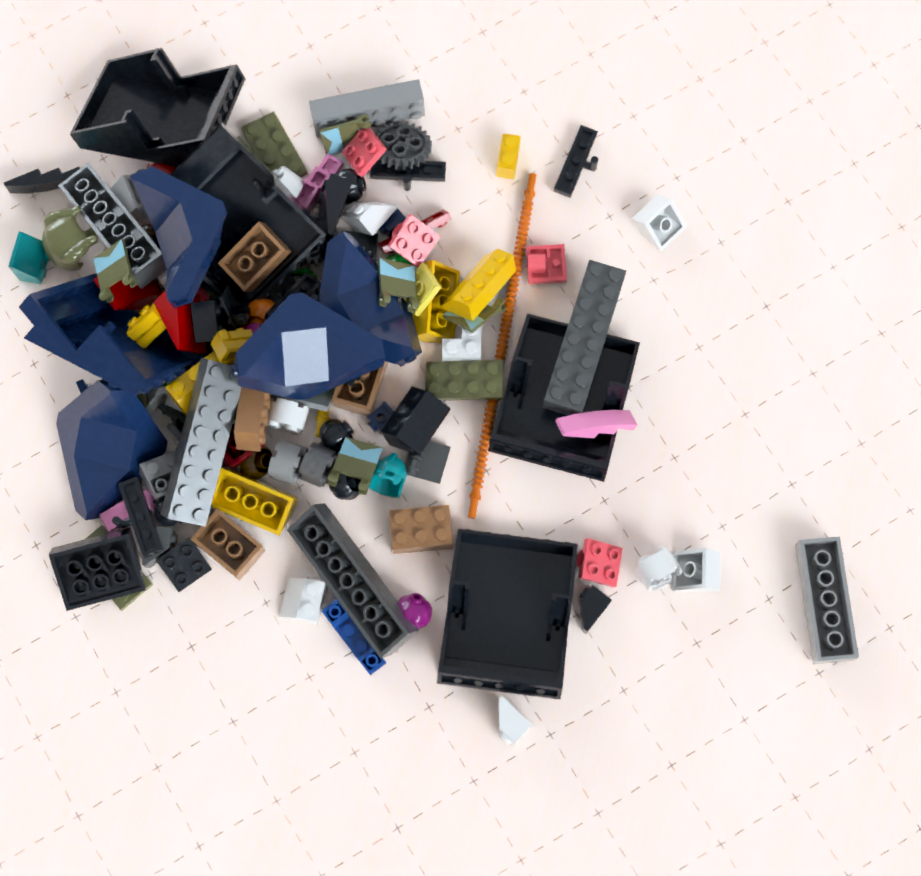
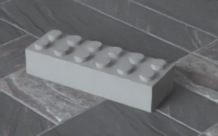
M420 79L309 101L316 138L321 137L320 129L356 120L363 114L369 116L370 127H382L384 124L391 122L397 124L398 121L403 122L409 119L418 120L425 116L424 97Z
M840 536L799 540L795 544L812 663L814 665L854 661L859 658Z

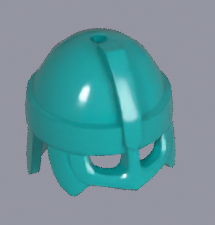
M391 453L379 460L369 489L391 498H400L407 478L405 464L397 457L396 453Z

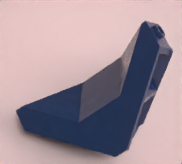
M153 166L147 169H140L136 173L131 174L130 177L156 233L167 269L166 296L168 302L175 309L194 302L193 299L221 244L220 237L227 211L223 201Z
M342 231L327 242L318 302L382 339L386 362L397 364L400 367L406 363H411L417 358L416 356L422 353L412 313L407 311V302L402 297L390 295V303H387L386 307L379 306L378 265L350 233Z
M296 293L290 294L235 353L232 373L233 377L237 378V384L240 387L290 399L303 400L310 399L382 367L386 356L382 339L306 294Z
M97 380L62 409L57 416L56 425L75 511L84 520L100 518L99 515L115 506L122 498L118 484L136 476L140 479L139 464L162 456L167 448V439L138 397L105 380Z

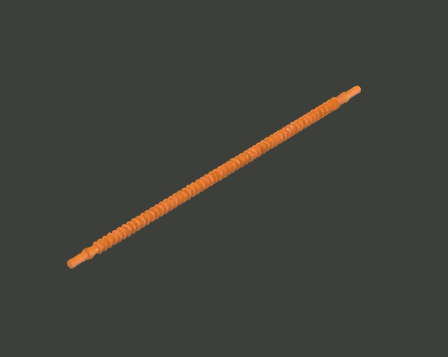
M535 173L529 174L527 190H524L525 200L522 201L523 206H521L522 211L519 217L520 225L517 231L518 236H516L517 241H515L516 246H514L516 251L513 252L515 255L516 272L510 277L508 282V292H506L507 297H505L507 302L504 303L506 310L502 313L503 318H501V321L503 323L500 324L502 328L499 329L501 333L498 334L500 338L497 339L499 344L496 345L498 349L495 350L497 353L494 355L495 360L506 359L504 354H507L505 349L508 348L506 344L509 343L507 339L510 338L508 333H511L509 328L512 327L510 323L513 322L511 318L514 317L512 313L515 311L513 308L515 307L514 302H516L515 297H517L515 292L518 291L516 287L519 286L517 282L520 281V271H522L521 266H523L521 261L524 260L522 256L525 255L523 251L526 250L524 247L526 246L525 241H527L526 236H528L526 231L529 230L527 226L530 225L528 221L531 220L529 216L532 215L530 211L533 210L531 206L534 205L532 200L535 197L534 187L537 176ZM499 399L486 402L488 407L485 408L487 413H484L486 417L483 419L485 423L482 424L484 429H481L483 434L480 435L482 440H479L481 445L478 448L480 451H477V454H479L476 457L478 462H475L477 467L474 468L476 472L473 473L475 476L472 479L474 483L471 484L473 489L469 494L471 501L468 518L475 519L478 500H481L480 489L483 488L481 483H484L482 478L485 475L483 472H486L484 467L487 464L485 461H488V458H486L489 455L487 450L491 437L490 434H492L491 429L494 428L492 423H495L493 418L496 417L494 413L497 412L495 409L498 406L496 402Z

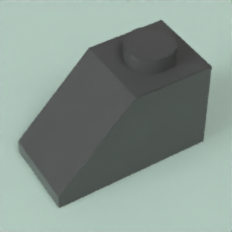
M156 526L164 551L147 558L143 557L142 565L145 568L154 566L157 563L156 559L177 545L178 534H175L176 531L172 527Z

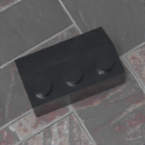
M411 386L381 430V433L390 446L421 455L451 409L427 390Z

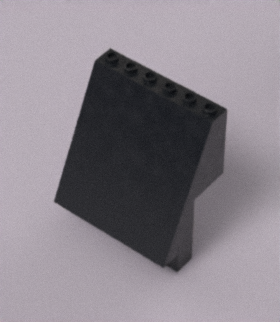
M163 48L107 60L70 132V136L80 149L178 167L221 122L226 126L246 78L237 64L180 76Z
M222 122L170 174L224 202L227 216L221 232V244L203 280L220 296L225 285L228 283L238 305L250 303L255 299H266L271 293L270 290L274 286L278 287L284 281L283 277L288 272L290 274L294 272L298 267L297 263L301 259H307L312 253L311 250L316 245L320 246L326 239L325 229L240 136H235ZM141 203V204H140V207H139V210H140L146 217H148V215H147V213H146V211H145V209H144V206H143V204ZM260 221L266 223L292 252L252 293L244 292L218 262Z
M527 313L511 362L507 388L490 437L488 452L604 482L617 431L615 434L598 433L595 438L562 436L556 419L569 415L543 408V403L568 324ZM607 334L583 413L601 410H623L640 342Z
M458 529L449 582L447 614L437 672V684L561 700L578 544Z

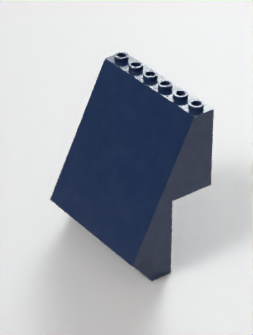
M97 273L31 293L19 306L20 310L34 325L25 335L24 339L134 396L142 392L146 394L153 387L157 389L165 382L167 384L172 382L176 377H180L200 362L201 358H205L212 353L207 345L205 354L177 350L167 329L146 348H142L136 341L127 336L129 321L133 317L138 318L140 315L136 310H114L111 304L107 303V300H100L99 294L101 290L94 282Z

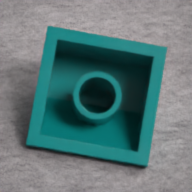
M18 231L8 267L19 281L41 285L42 280L47 275L46 266L50 259L44 250L41 240Z

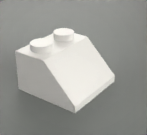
M122 175L111 187L113 193L135 220L146 218L139 210L142 202L130 175Z
M658 194L631 219L639 233L659 251L664 250L687 227L672 199Z
M377 201L352 202L346 206L341 216L354 231L373 236L397 207Z
M709 548L674 551V558L683 571L679 576L677 574L673 575V591L691 593L720 592V551Z
M288 578L279 618L319 625L327 590L326 583L306 578Z
M501 696L498 701L499 738L507 746L510 743L515 746L531 729L532 724Z

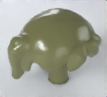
M80 206L51 212L44 219L45 229L42 234L44 250L53 264L66 271L80 270L84 263H79V260L89 251L91 246L98 243L95 231L92 228L83 231L77 222L76 216L81 212Z

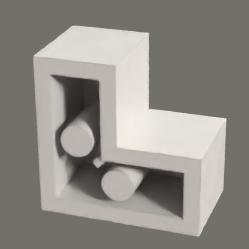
M481 326L473 333L462 328V339H442V361L481 360Z

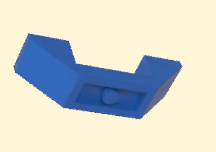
M337 599L321 610L370 676L386 664V661L383 658L380 659Z

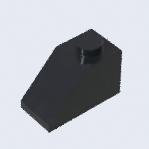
M594 585L590 589L586 587L579 596L581 598L579 607L582 629L585 634L588 633L612 601L611 598Z

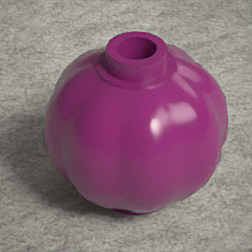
M419 593L405 595L398 600L402 614L414 626L422 629L429 624L432 616V606L425 597Z

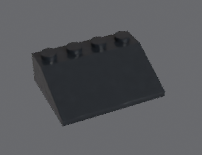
M131 527L53 547L49 553L66 611L146 590Z

